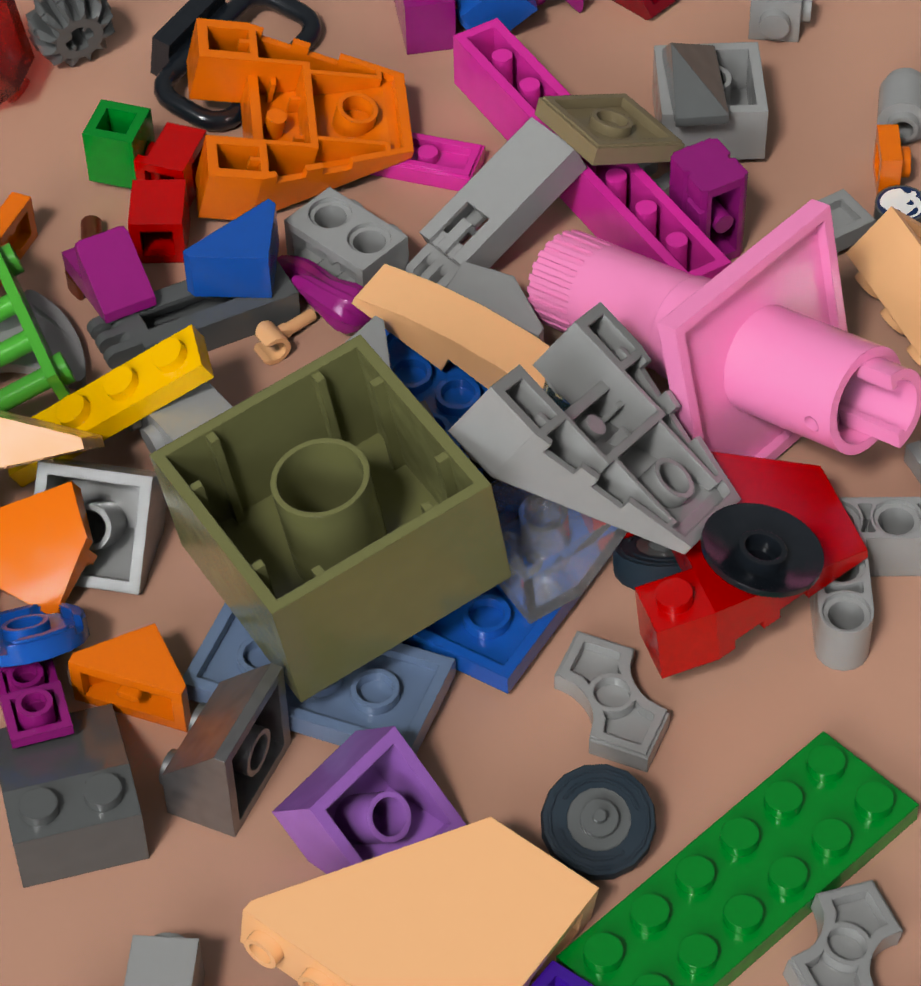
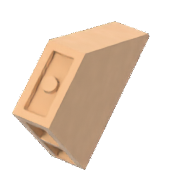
M488 817L251 900L242 912L240 942L244 944L246 951L256 962L266 968H279L296 980L299 986H531L552 960L556 962V956L577 938L591 920L599 887L496 819Z

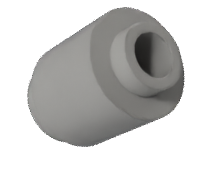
M899 68L892 71L879 88L877 125L898 124L901 144L913 143L921 139V73L912 68Z

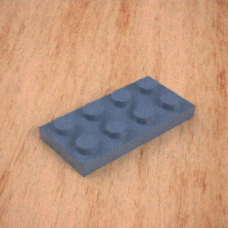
M224 603L183 676L189 700L207 703L219 682L271 663L226 603ZM400 643L302 703L285 682L290 731L341 746L355 731L395 726L413 752L417 754L456 675L455 659Z

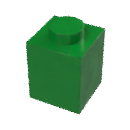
M100 100L82 133L89 181L132 188V180H136L134 159L137 154L145 156L149 143L155 141L151 108Z

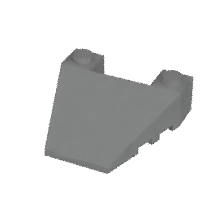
M599 302L577 319L533 364L545 378L551 390L562 396L571 405L569 408L563 411L519 364L493 384L448 430L460 443L466 455L478 463L490 477L681 554H686L701 539L704 525L713 513L723 507L737 504L741 500L702 437L697 436L691 440L674 413L681 408V405L672 391L667 390L661 394L645 367L652 360L643 346L602 302Z

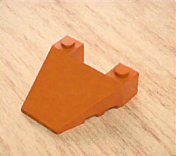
M196 18L186 61L189 99L240 103L243 138L205 135L195 175L198 218L234 220L267 199L276 204V211L317 196L329 187L333 189L411 159L414 147L404 73L343 53L340 54L339 60L309 51L311 45L309 42L294 38L291 45L262 35L263 27L248 22Z

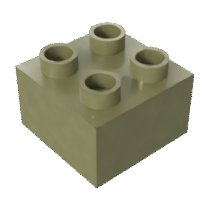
M361 334L149 454L182 546L268 660L283 667L284 680L301 703L511 577L492 485Z

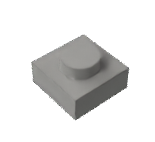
M844 189L818 200L831 206L837 253L853 246L876 223V219Z

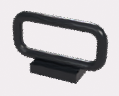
M189 0L152 37L150 73L157 76L154 81V95L167 111L198 128L207 131L233 129L242 123L240 103H232L224 110L212 111L181 96L174 89L176 83L187 73L186 61L196 18L238 21L253 7H267L300 24L302 30L295 38L311 43L309 49L311 51L322 34L321 21L318 15L299 0H230L228 3L225 0Z

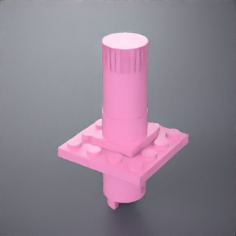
M811 199L712 279L705 276L692 275L574 229L562 231L561 235H555L552 241H548L545 244L544 250H540L537 261H534L532 265V274H529L528 278L530 283L527 286V292L529 293L527 300L539 321L565 332L577 319L599 302H602L643 346L652 360L646 367L656 371L663 378L668 379L669 390L672 391L681 405V408L674 414L690 439L693 440L695 437L701 436L710 451L775 460L803 436L845 455H856L870 448L877 440L901 448L917 425L921 414L920 375L916 371L902 366L898 356L892 349L849 333L847 330L831 206Z

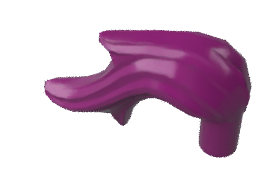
M281 255L277 258V261L296 290L336 331L345 334L357 332L371 320L369 316L351 304L363 286L339 279L320 265L303 257Z

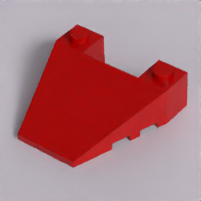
M711 451L741 498L737 504L756 503L768 505L783 510L802 521L812 530L822 546L824 566L819 579L810 589L790 597L772 598L745 592L723 580L713 571L704 558L701 550V540L686 554L671 550L682 572L634 587L640 635L662 679L721 659L736 648L735 640L757 625H761L765 629L781 618L780 610L802 594L810 598L868 558L866 545L821 466ZM583 514L598 547L613 543L621 538L625 539L634 536V534Z

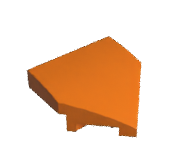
M70 481L0 507V591L28 605L38 604L40 611L45 614L60 613L59 605L66 602L84 568L88 565H93L98 557L89 550L93 539L81 488Z

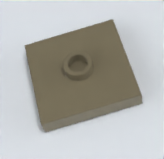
M626 93L539 97L534 114L592 166L670 162L673 152L681 150L685 146L682 140Z

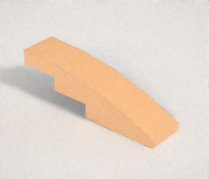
M384 264L354 297L351 303L371 319L377 316L384 320L387 331L441 371L451 361L489 389L520 364L556 404L562 398V396L551 390L545 378L533 366L550 347L548 344L487 307L433 281Z

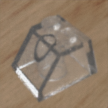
M500 480L490 483L493 489L511 571V577L498 585L527 622L531 624L581 596L628 532Z

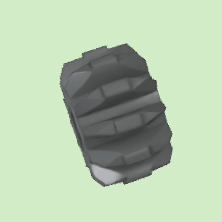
M34 0L35 9L25 15L28 21L30 41L35 49L40 51L42 56L50 60L54 66L65 61L69 66L73 67L79 58L83 57L91 61V53L96 49L107 48L105 39L115 32L112 21L113 15L107 0Z

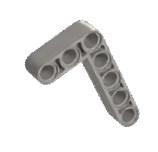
M921 497L839 498L868 549V558L810 597L814 650L817 658L825 666L833 670L848 671L858 668L867 660L874 618L871 577L921 576Z

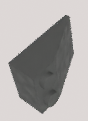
M112 703L69 713L74 734L12 749L7 729H0V785L23 888L149 859L142 813Z

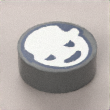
M895 185L883 189L876 196L873 214L876 222L892 206L921 223V191L905 185Z

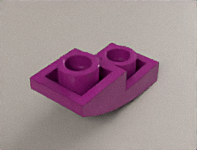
M52 658L27 665L0 667V707L12 749L74 734L60 680H58Z

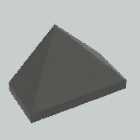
M670 43L663 48L662 59L675 126L729 123V111L715 46Z

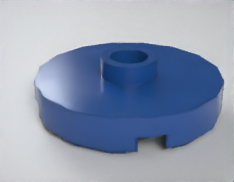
M61 603L59 605L60 613L45 614L41 611L38 604L0 612V667L27 665L48 660L70 652L85 643L90 636L84 610L76 605Z

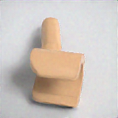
M308 309L278 326L269 320L260 322L255 331V336L260 342L255 344L254 351L265 364L274 365L281 362L287 357L291 349V343L288 338L316 321V313L312 309Z

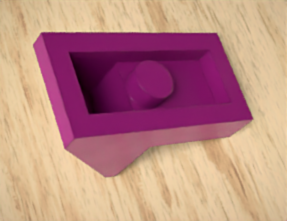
M118 226L79 240L75 243L74 248L62 252L65 270L106 324L157 305L155 294L130 234L124 226Z

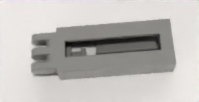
M531 117L419 232L427 244L407 264L405 271L447 288L463 261L490 268L587 168L579 153L562 138ZM488 218V221L477 231L476 229ZM471 235L472 237L464 245H462V243Z

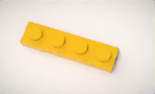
M191 324L88 385L67 395L62 400L31 418L100 434L104 441L214 378L204 336ZM83 452L65 455L57 458L71 460ZM38 462L9 468V476L21 487H24L36 480Z

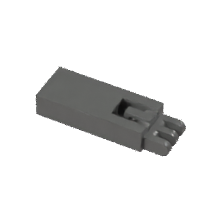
M277 261L272 298L195 297L188 292L187 282L184 280L153 291L157 305L107 324L100 316L95 317L87 324V330L92 339L95 340L100 353L103 354L108 367L114 369L191 324L204 336L207 351H211L255 335L256 327L262 321H272L276 326L286 323L300 314L299 293Z

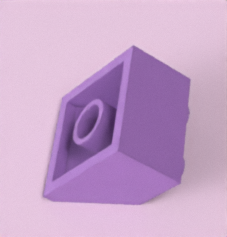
M395 726L355 731L272 811L306 859L326 874L466 825Z

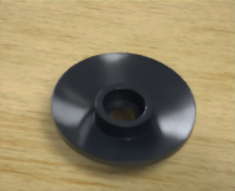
M739 503L723 507L708 518L701 533V550L713 571L734 587L754 595L783 598L803 593L817 582L824 566L823 549L812 530L793 515L768 505Z

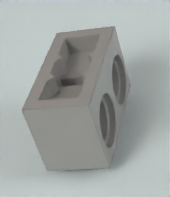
M331 187L324 190L284 220L287 255L309 259L339 279L358 283L364 287L384 264L405 271L409 263L407 235L397 226L388 224L367 211L356 200L348 199Z

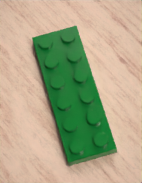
M823 731L556 956V962L594 986H728L812 912L810 907L817 893L840 888L916 821L919 804Z

